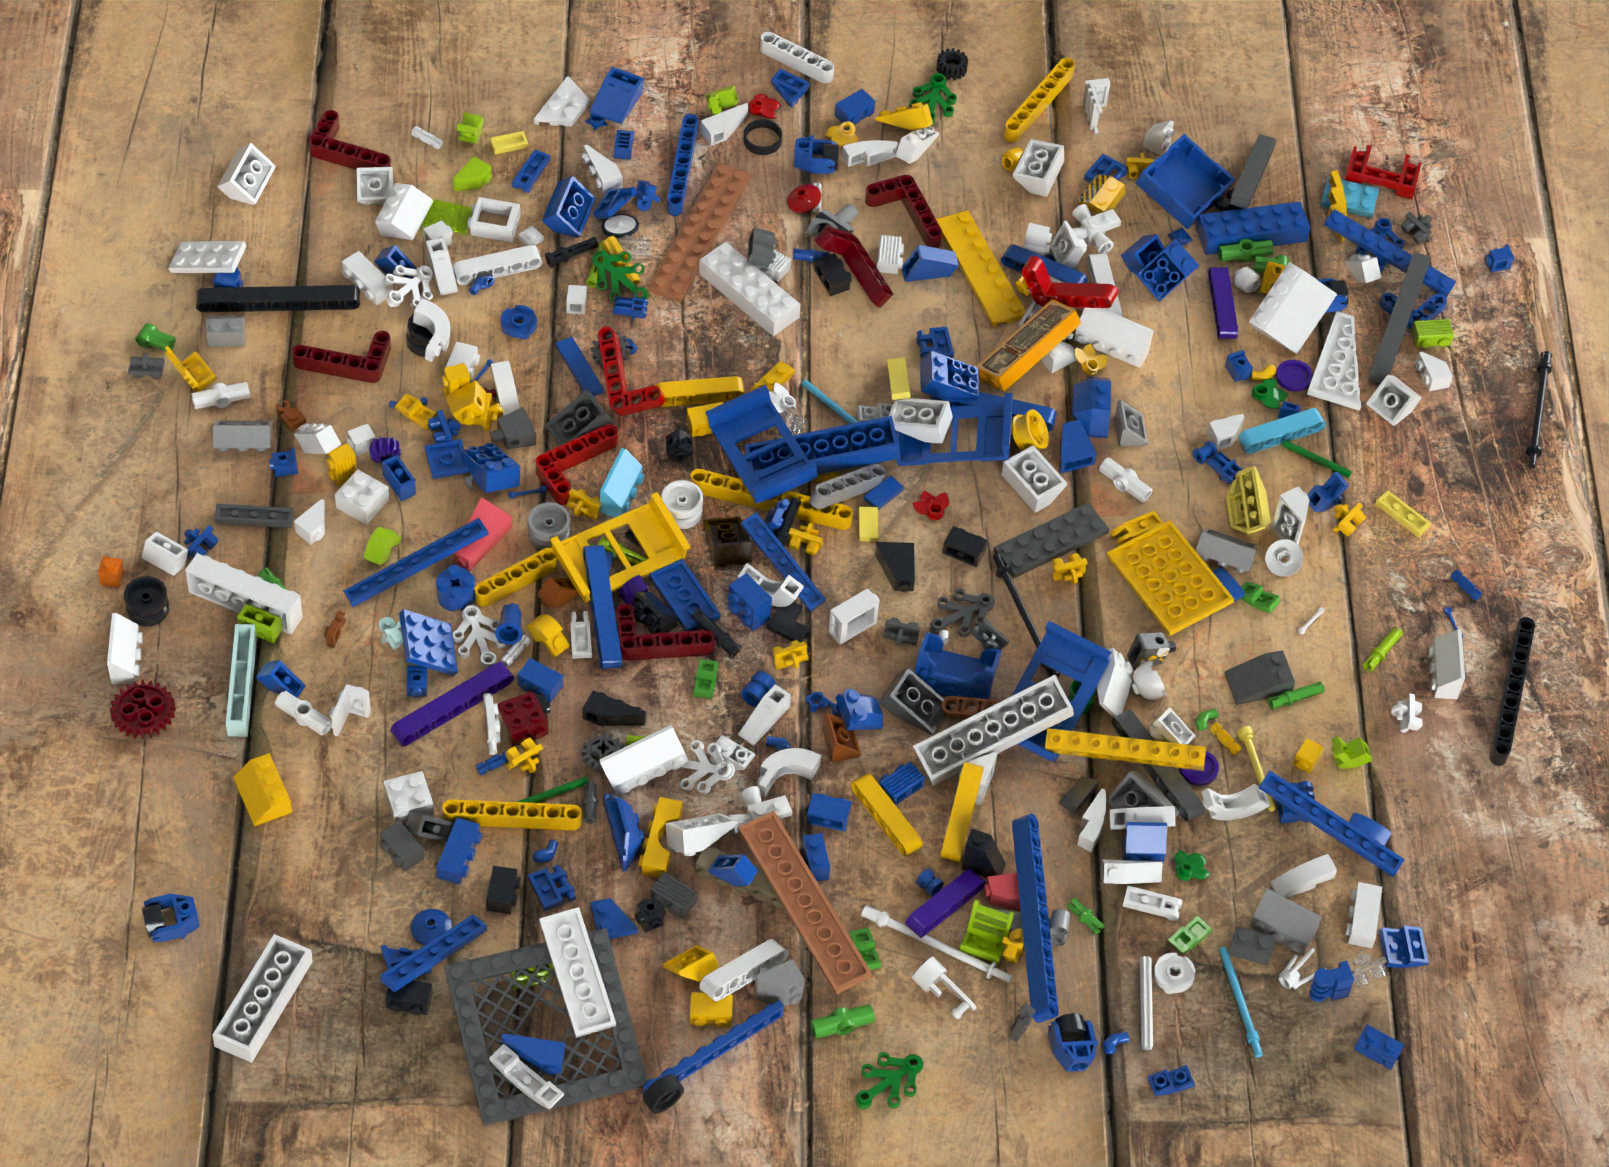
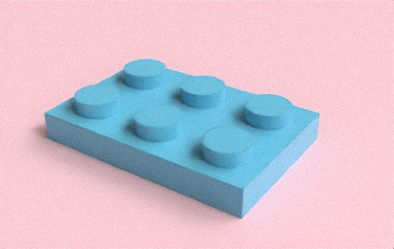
M1328 179L1321 206L1327 208L1331 205L1328 199L1331 188ZM1341 179L1346 198L1347 212L1372 218L1379 188Z

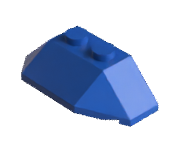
M1090 377L1074 384L1072 417L1075 420L1081 421L1089 437L1108 438L1111 410L1110 378Z
M606 793L603 795V805L622 872H625L640 853L641 842H644V834L642 830L638 829L639 817L637 813L633 812L632 806L623 799Z

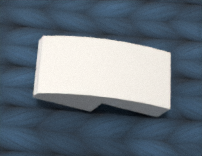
M878 403L877 407L859 405L857 408L858 422L888 417L893 404Z

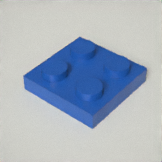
M461 439L424 446L432 479L470 472L460 453V450L464 449Z

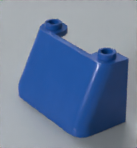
M926 632L918 653L914 673L938 694L989 699L1002 650L987 648L982 651L980 659L943 650L944 642L942 638L936 634Z

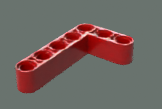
M1030 256L1021 271L1035 303L1043 307L1053 299L1068 307L1110 308L1119 293L1117 287L1112 284L1052 282L1042 259L1037 256Z
M602 327L598 332L609 405L613 411L619 416H625L662 406L666 401V397L657 386L628 391L619 337L611 327ZM609 334H612L610 339L605 340ZM615 351L611 357H608L610 352ZM617 368V371L611 374V371ZM620 385V388L617 391H614V388ZM659 394L656 399H652L653 395ZM641 398L639 403L634 404L636 399ZM623 402V405L620 408H617V405Z
M605 425L537 456L536 474L543 485L547 487V491L557 504L566 505L569 499V491L571 490V485L562 472L615 448L618 445L617 427Z

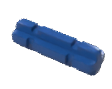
M1455 570L1450 576L1451 579L1458 582L1457 584L1467 594L1470 593V597L1474 601H1477L1481 597L1482 592L1478 588L1475 589L1476 586L1466 576H1462L1463 574L1459 570Z
M506 751L502 752V755L497 754L485 760V763L477 764L476 771L478 774L483 775L487 773V770L491 771L504 765V762L508 763L505 756Z

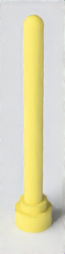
M1245 726L1237 731L1239 740L1246 746L1260 786L1265 777L1252 742L1254 737L1253 730L1250 726ZM1266 794L1270 803L1267 809L1273 812L1275 810L1273 799Z

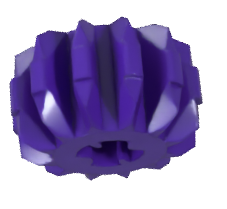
M388 436L373 439L369 446L371 460L375 461V463H382L395 455H398L400 458L401 449L399 441L395 440V438H388Z

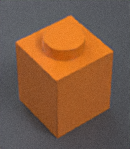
M103 556L98 569L100 585L119 588L125 573L123 561L119 558Z

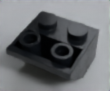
M636 592L634 594V617L639 623H643L651 634L669 633L677 627L678 615L652 592Z

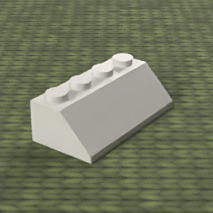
M1084 308L1080 318L1081 324L1076 328L1074 340L1085 345L1091 344L1097 351L1140 368L1149 354L1154 330L1102 308Z
M669 725L599 761L615 794L618 796L628 793L639 785L646 784L655 777L663 776L667 771L683 766L689 760L672 725Z

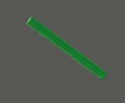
M1287 440L1282 445L1348 478L1352 474V471Z
M585 776L517 802L537 803L584 786L589 781Z

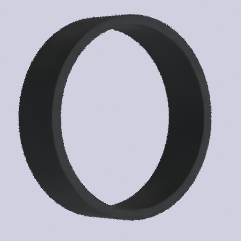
M759 119L752 121L744 129V145L754 154H772L782 144V130L775 122ZM756 128H768L777 133L779 140L771 146L762 147L752 144L746 136Z

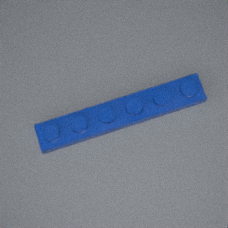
M757 512L741 522L743 529L782 578L785 579L790 575L804 586L797 597L809 612H812L826 602L824 596Z
M472 914L381 974L380 981L393 992H396L485 933L487 925Z

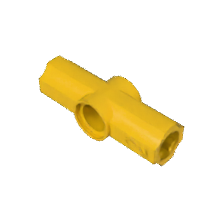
M614 236L608 237L601 244L609 255L624 252ZM628 254L623 256L624 260L628 259ZM622 261L611 263L615 267L632 266L631 261L628 263ZM624 274L635 285L640 284L641 279L638 274Z

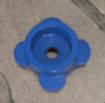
M820 691L813 692L805 698V702L809 704L811 712H816L821 708L825 709L828 706V702L824 700V694Z

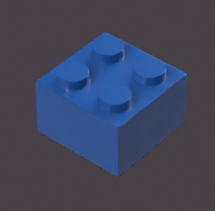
M747 573L729 585L728 609L741 620L745 627H749L754 631L770 620L772 597Z

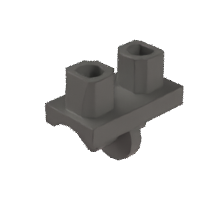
M1409 211L1406 214V220L1401 224V229L1406 234L1414 229L1416 233L1412 235V238L1418 245L1425 240L1429 243L1432 240L1430 236L1432 233L1430 229L1433 227L1430 223L1432 217L1430 215L1423 217L1420 214L1416 218Z
M144 353L143 357L131 356L128 373L133 375L134 378H142L144 375H148L153 379H161L165 359L151 358L148 353Z
M892 617L890 620L886 619L883 638L895 640L896 645L899 646L901 642L917 646L920 627L918 623H901L898 618Z
M987 619L979 622L970 632L982 643L984 648L1001 650L1009 644V640L1005 635L994 628Z

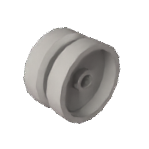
M551 502L542 503L534 507L529 513L528 536L535 548L539 550L552 548L550 539L556 536L560 542L570 538V516L563 506Z

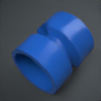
M757 671L751 678V681L741 690V697L747 704L756 708L761 699L776 682L766 672Z

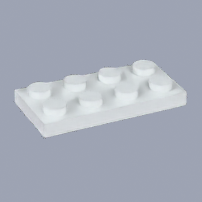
M244 241L181 242L168 269L171 273H234L244 253L246 244Z

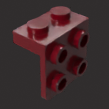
M527 692L498 703V710L509 732L511 747L520 745L521 742L529 737L532 740L540 739L548 734V720L534 692Z

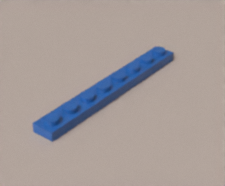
M1333 209L1324 223L1325 226L1402 272H1407L1413 255ZM1430 265L1423 280L1424 285L1444 295L1446 298L1456 283L1455 280Z
M477 518L343 590L352 607H355L489 534L488 530L480 518Z
M1272 771L1267 773L1258 787L1390 876L1394 877L1405 859Z
M780 1000L774 1004H768L763 1011L758 1014H752L741 1025L733 1026L727 1034L717 1036L708 1046H702L692 1056L684 1057L675 1067L667 1068L656 1079L648 1080L643 1086V1095L649 1086L661 1077L673 1074L680 1082L781 1018L784 1014V1005Z

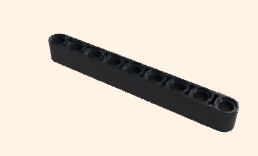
M355 285L200 288L196 294V309L200 312L353 310L360 306V288Z
M1529 617L1519 619L1513 636L1490 751V761L1497 766H1502L1506 763L1512 748L1535 630V622Z

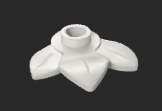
M775 383L773 392L769 391L773 405L779 414L782 412H793L796 407L795 399L789 395L786 388Z

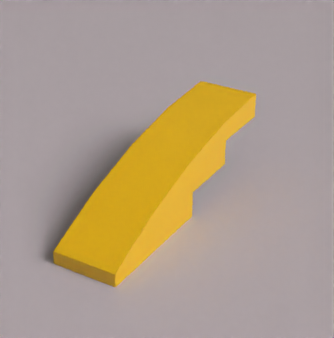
M1335 170L1330 172L1328 179L1331 186L1328 195L1331 203L1328 216L1333 209L1347 216L1343 185L1338 171ZM1336 232L1339 242L1344 243L1345 237Z

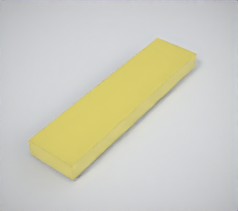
M905 357L887 359L892 400L911 398Z

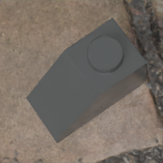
M410 810L406 829L417 836L447 841L455 822Z

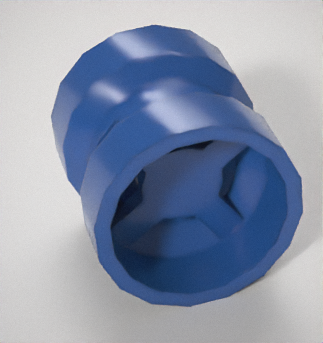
M929 868L924 870L916 880V884L920 888L926 889V893L930 897L936 895L944 885V882L940 878H936L934 872Z

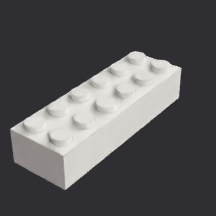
M724 242L700 259L699 274L773 337L800 318L801 304L755 265L748 263L747 259L727 242Z
M197 553L185 570L189 593L237 613H240L246 603L281 617L282 631L292 635L303 618L301 598L295 591H288L275 583L266 582L258 576L254 577L243 570L232 568L226 563L215 561L209 556Z
M273 935L212 1036L216 1048L251 1063L253 1062L312 964L311 949L278 935Z

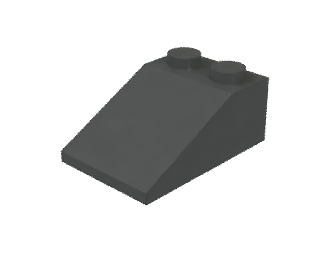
M587 389L546 423L545 426L561 446L605 425H613L615 421L598 399Z
M1283 650L1265 653L1225 671V676L1236 705L1265 700L1283 694L1282 692L1287 690L1293 691L1295 684Z
M909 668L895 676L878 702L892 715L931 735L945 716L942 708L944 699Z

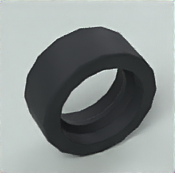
M673 1074L663 1076L649 1086L643 1095V1101L654 1114L661 1113L672 1107L684 1093V1087Z

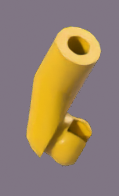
M1268 364L1261 372L1252 371L1251 380L1264 381L1271 379L1276 373V367Z

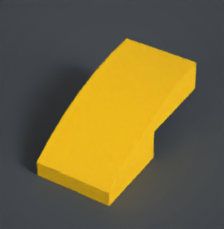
M407 393L395 405L399 412L426 430L429 428L428 419L437 417V412L425 407L419 399Z

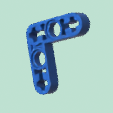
M1392 293L1382 294L1379 303L1380 307L1391 315L1397 296ZM1434 294L1419 308L1413 309L1407 327L1412 329L1413 322L1419 318V321L1433 320L1445 309L1447 304L1446 297L1442 294ZM1423 310H1429L1432 314H1424Z

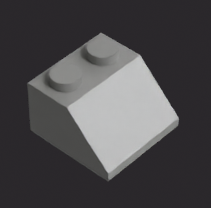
M246 315L208 316L206 319L208 347L245 346Z
M793 959L757 975L754 996L757 1000L773 1004L780 1000L784 1007L789 1004L794 1005L803 998L805 978Z

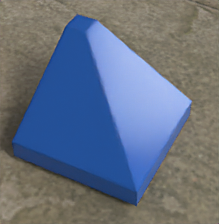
M1183 228L1168 234L1171 240L1177 239L1182 246L1193 240Z
M1284 401L1278 418L1299 413L1301 407Z

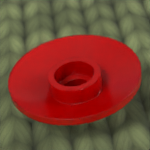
M805 184L798 186L789 194L787 205L795 213L809 212L820 203L821 192L815 185Z

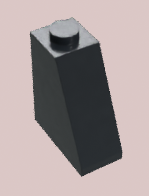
M876 542L875 557L894 591H914V543Z
M971 829L965 845L961 870L966 871L971 868L976 874L986 878L1002 875L1006 863L992 836Z

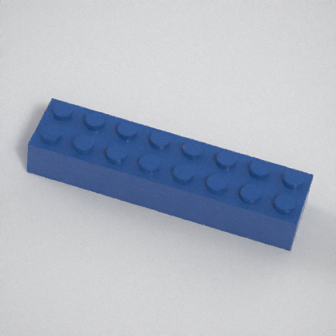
M892 416L793 435L809 462L814 461L817 465V475L900 459L899 444ZM781 438L745 445L746 454ZM784 444L749 460L748 465L753 473H756L794 455L787 444Z

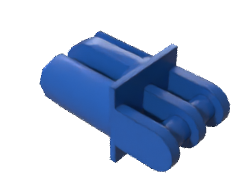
M635 295L634 298L615 297L612 311L614 315L632 316V320L633 318L646 317L648 300L635 298Z
M1221 451L1206 461L1220 475L1219 480L1223 479L1227 484H1232L1233 480L1236 479L1237 472L1243 470L1235 463V459L1231 461Z

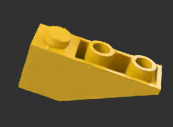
M922 102L914 103L910 108L905 106L895 108L896 111L892 112L889 109L883 110L875 117L876 121L908 130L926 128L933 124L928 104L922 105Z

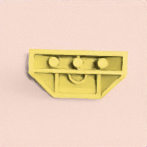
M1252 466L1237 472L1236 479L1226 496L1230 527L1245 534L1265 529L1271 522L1266 490L1256 467Z

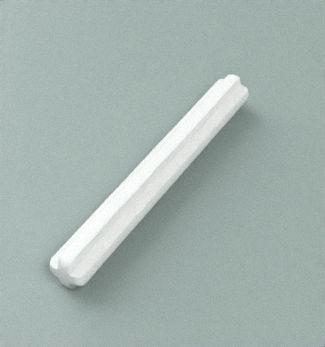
M1142 956L1140 960L1141 1048L1143 1050H1152V959L1149 956Z

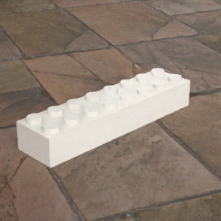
M1053 675L914 745L913 748L932 786H935L960 773L964 762L993 752L1000 753L1073 716V707L1056 676Z

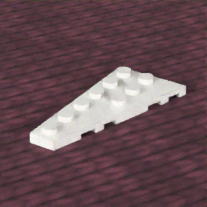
M1336 311L1307 395L1360 411L1361 401L1359 397L1360 388L1358 384L1359 374L1354 316Z

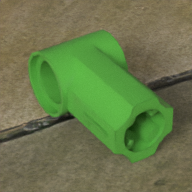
M1278 255L1275 258L1255 256L1253 270L1264 273L1267 261L1282 264L1286 267L1290 260L1285 255Z
M149 323L144 324L135 338L136 342L144 348L153 346L167 351L165 349L166 346L173 350L176 342L174 336L158 331L154 325Z

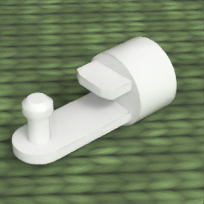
M932 956L914 972L912 979L925 992L930 990L938 998L942 992L936 984L941 980L962 1001L956 1009L951 1011L955 1019H960L961 1015L968 1008L975 1011L977 1009L976 1005L945 975L947 969Z

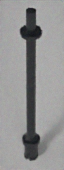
M1549 351L1541 352L1540 364L1537 367V371L1540 373L1533 434L1531 445L1526 449V454L1530 456L1529 468L1536 467L1537 457L1542 454V448L1538 445L1547 375L1552 372V353Z
M995 554L993 559L998 567L995 574L998 578H1003L1036 648H1038L1042 640L1009 575L1012 568L1009 565L1005 566L1000 554ZM1042 663L1040 664L1044 667L1048 678L1053 675H1057L1058 678L1060 677V672Z

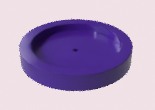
M1286 360L1278 366L1276 371V380L1279 385L1286 390L1294 392L1307 389L1313 378L1311 368L1299 360Z
M1206 751L1204 771L1179 768V772L1188 783L1204 786L1216 779L1219 764L1214 755Z

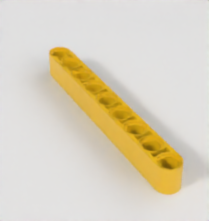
M695 469L690 475V482L696 484L705 496L764 511H769L775 507L780 500L787 499L790 502L791 497L802 501L795 517L796 519L840 530H847L852 525L853 511L847 505L836 503L823 509H817L809 502L811 496L791 491L756 504L739 478L703 469Z

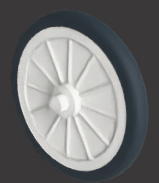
M617 214L606 218L601 228L604 234L609 237L625 238L637 232L639 222L631 215Z

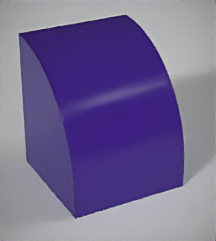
M640 575L628 580L619 591L623 602L634 606V594L636 592H648V588Z

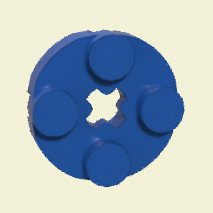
M516 305L512 309L509 307L501 315L502 332L514 338L528 339L537 328V316L531 308L524 305Z

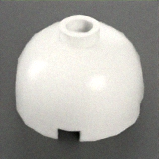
M1150 660L1140 665L1134 671V684L1131 686L1136 695L1140 694L1146 700H1156L1167 695V693L1164 691L1165 687L1157 671H1153L1151 667L1153 664Z

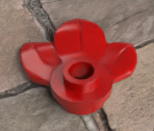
M766 94L755 95L748 104L751 114L756 116L762 115L769 119L777 117L774 111L781 106L776 99H768Z
M924 490L920 501L913 502L915 511L926 515L931 520L942 519L945 513L944 510L949 506V498L945 492L935 497Z

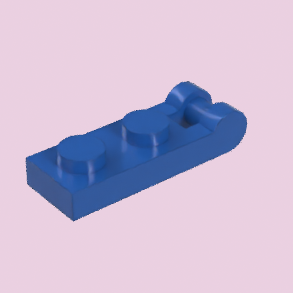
M535 149L514 178L512 187L516 189L521 188L523 192L530 193L532 186L550 162L551 155Z

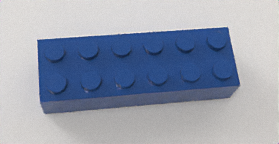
M1301 201L1199 214L1196 230L1205 255L1217 254L1218 246L1239 244L1243 239H1250L1253 242L1272 240L1273 246L1307 242L1310 225Z

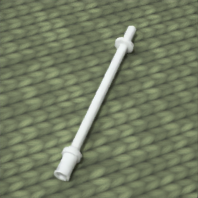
M866 905L863 909L861 917L877 923V926L887 925L987 972L986 978L988 979L993 975L1010 983L1013 975L996 968L997 962L995 961L989 965L927 935L920 938L906 925L891 919L888 912H881L869 905Z

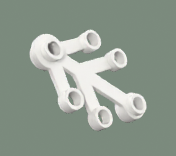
M398 265L393 271L394 275L387 274L383 279L384 284L387 286H393L394 283L405 285L399 291H391L389 293L387 304L390 307L399 306L403 301V297L410 291L413 298L410 307L414 311L420 302V298L430 301L433 297L429 282L433 277V271L426 265H422L417 269L404 268ZM404 275H409V276H414V278H413V279H409V278H404L403 276H404ZM420 282L423 288V292L421 295L419 294L418 284Z
M469 605L462 612L463 621L461 625L453 632V641L456 643L463 642L464 633L471 624L473 630L464 644L458 648V655L460 658H468L470 648L475 640H477L481 652V665L487 669L496 663V655L488 650L484 638L495 642L496 646L500 649L505 648L507 645L499 643L495 636L497 628L493 626L498 625L499 620L481 615L478 607ZM479 623L489 626L491 632L481 628Z
M694 740L690 748L696 753L700 762L689 760L681 766V768L697 771L688 778L682 779L680 787L685 791H691L695 782L709 772L714 773L706 781H700L697 785V790L700 793L707 794L710 792L711 786L719 780L727 781L732 778L735 772L734 765L729 761H724L720 753L721 747L716 743H710L707 747L708 753L713 755L717 765L711 764L703 750L704 744L699 740Z

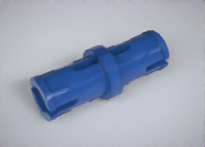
M794 248L793 260H805L812 263L813 261L815 262V259L829 255L830 252L815 251L811 248L810 250Z

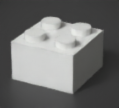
M358 469L335 494L336 508L365 525H368L390 500L389 487Z
M423 771L383 781L384 793L394 824L399 821L402 824H407L410 810L434 816V805Z

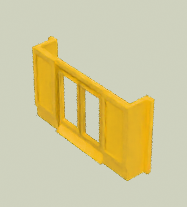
M658 492L650 496L649 503L561 542L557 536L550 539L552 550L584 603L590 601V591L588 589L583 558V547L589 546L587 541L605 534L625 570L609 577L611 592L621 588L628 580L640 575L641 578H644L651 572L682 558L684 559L687 550L691 549V546ZM625 524L629 525L648 557V560L632 567L611 533V530Z

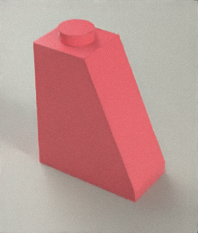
M1017 873L988 877L987 883L984 885L985 897L989 898L990 904L1021 911Z

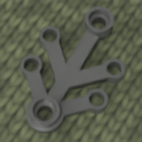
M956 589L953 599L957 602L966 601L973 603L969 606L949 602L947 597H940L937 602L939 609L957 612L943 619L936 618L932 620L929 631L932 634L938 635L939 631L945 630L946 626L963 618L958 634L961 637H968L972 614L980 610L979 616L975 618L974 626H976L979 621L986 619L987 612L994 607V597L987 593L980 594L979 596L965 594L962 589Z

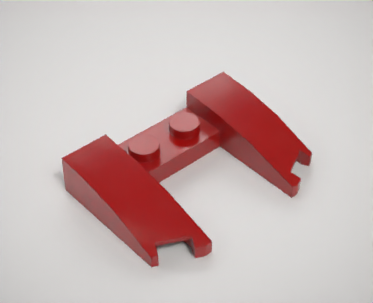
M1366 145V151H1357V147L1354 146L1345 177L1346 181L1362 184L1363 181L1395 189L1396 196L1413 199L1422 162L1415 166L1408 162L1411 156L1406 154L1401 174L1367 166L1372 145Z

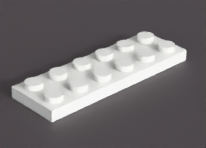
M580 908L540 918L541 930L575 1038L616 1026Z

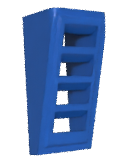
M617 130L614 158L631 160L635 131Z

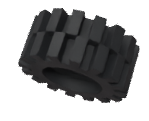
M948 48L946 52L943 50L938 55L936 70L947 77V80H950V78L956 80V77L961 79V76L964 77L965 73H967L968 57L964 52L960 53L959 49L954 51L955 48H952L950 51ZM947 63H955V64H957V65H956V66H951V65H948Z

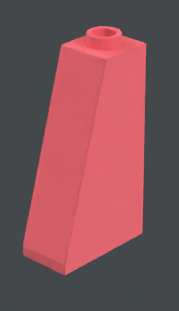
M484 498L479 500L468 523L480 518L489 534L454 553L456 565L469 572L512 528V516Z

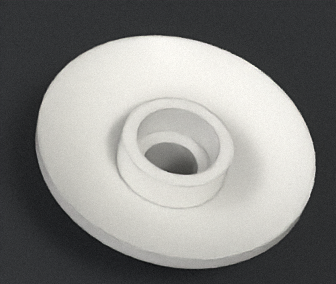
M1278 540L1266 552V565L1275 575L1282 577L1293 575L1302 566V549L1292 540ZM1284 557L1289 558L1287 562H1282Z

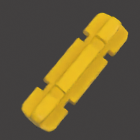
M1216 722L1211 725L1210 732L1214 736L1217 735L1216 738L1226 748H1229L1233 755L1241 751V746L1234 742L1235 740L1225 729L1222 730L1223 727Z

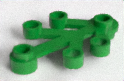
M936 73L932 75L929 83L913 88L912 95L918 99L910 100L909 108L914 103L922 102L924 104L929 101L928 106L934 124L936 114L934 113L936 102L943 109V115L951 117L953 116L954 108L950 105L956 103L957 95L952 93L946 86L945 76ZM932 89L931 93L923 96V92ZM939 90L947 97L946 101L939 94Z
M600 250L592 258L594 266L598 268L599 280L596 283L597 288L602 291L608 288V282L606 281L607 269L611 273L612 292L609 296L611 301L614 302L613 295L615 293L618 294V297H622L619 291V281L634 293L633 296L635 295V298H639L638 292L642 291L643 296L640 298L648 300V290L643 287L638 288L624 275L631 273L641 275L645 271L644 265L636 263L634 266L615 267L611 262L622 261L628 263L632 259L631 254L624 251L621 254L609 255L606 251ZM625 254H628L627 260L623 259ZM603 256V262L599 263V257ZM637 266H641L640 272L636 271ZM601 282H605L603 288L600 287Z
M885 1052L880 1053L877 1059L879 1066L886 1067L891 1065L901 1068L892 1071L876 1069L871 1064H864L861 1068V1075L864 1078L876 1077L884 1079L868 1091H859L855 1102L860 1109H868L872 1105L873 1098L891 1086V1095L888 1097L887 1103L892 1109L898 1108L901 1101L899 1097L900 1081L906 1074H908L907 1084L904 1086V1094L907 1097L916 1095L917 1086L915 1085L916 1074L920 1073L923 1069L924 1063L922 1058L918 1055L910 1054L903 1059L890 1057ZM886 1058L887 1061L883 1062L880 1059ZM910 1062H915L917 1064L911 1065ZM865 1069H869V1070H871V1072H870V1073H866V1072H864V1070H865ZM907 1088H912L914 1091L909 1092ZM861 1096H866L868 1099L863 1100ZM892 1099H895V1100H897L898 1102H897V1103H892L891 1100H892Z

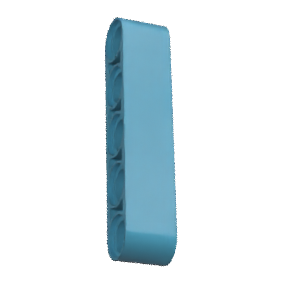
M1311 408L1244 430L1238 435V440L1246 453L1252 454L1283 444L1285 440L1292 441L1319 432L1326 426V422L1316 408Z

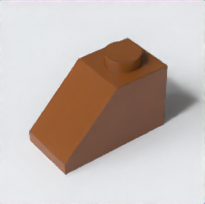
M549 577L537 594L542 600L541 603L547 608H560L579 595L570 578Z

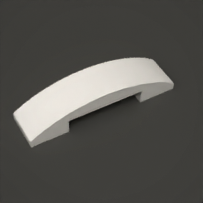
M505 1044L489 1057L492 1064L510 1082L541 1106L550 1110L564 1096V1093L550 1081L546 1082L520 1061L519 1056Z

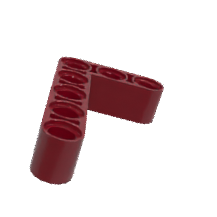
M327 110L323 113L309 138L310 155L314 158L355 170L357 168L391 167V159L387 154L334 139L340 128L339 115L334 110Z
M901 175L869 184L866 187L865 203L869 207H877L901 200L925 245L933 248L940 247L942 229L912 176Z
M826 226L815 238L817 245L824 250L842 255L875 306L881 308L893 296L889 285L855 235L831 226Z
M386 331L376 332L366 357L306 345H296L292 349L293 365L301 370L376 383L382 377L391 351L390 334Z
M627 603L620 604L617 607L616 624L621 656L624 660L706 656L714 651L715 636L708 630L636 635L633 607Z

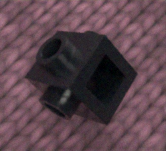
M680 428L667 435V455L679 462L692 455V435Z
M656 897L644 899L637 904L635 918L637 923L641 924L645 933L664 926L666 911L663 904L658 903Z

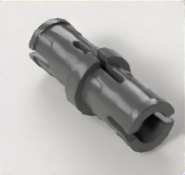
M588 782L584 784L585 796L582 801L584 806L583 821L592 824L596 822V807L598 806L596 797L597 784Z

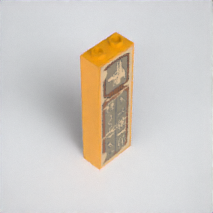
M1051 299L975 366L978 367L980 381L986 382L993 388H998L1005 392L1081 324L1076 310Z

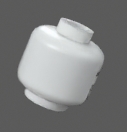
M1243 267L1235 272L1234 285L1245 293H1251L1260 287V275L1251 268Z

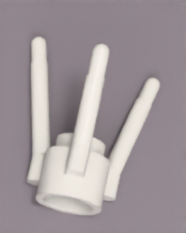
M1312 948L1291 968L1298 958L1297 954L1293 956L1286 968L1279 974L1278 979L1282 986L1286 989L1293 987L1296 990L1300 985L1314 978V974L1299 981L1300 974L1297 970L1314 953L1315 949Z

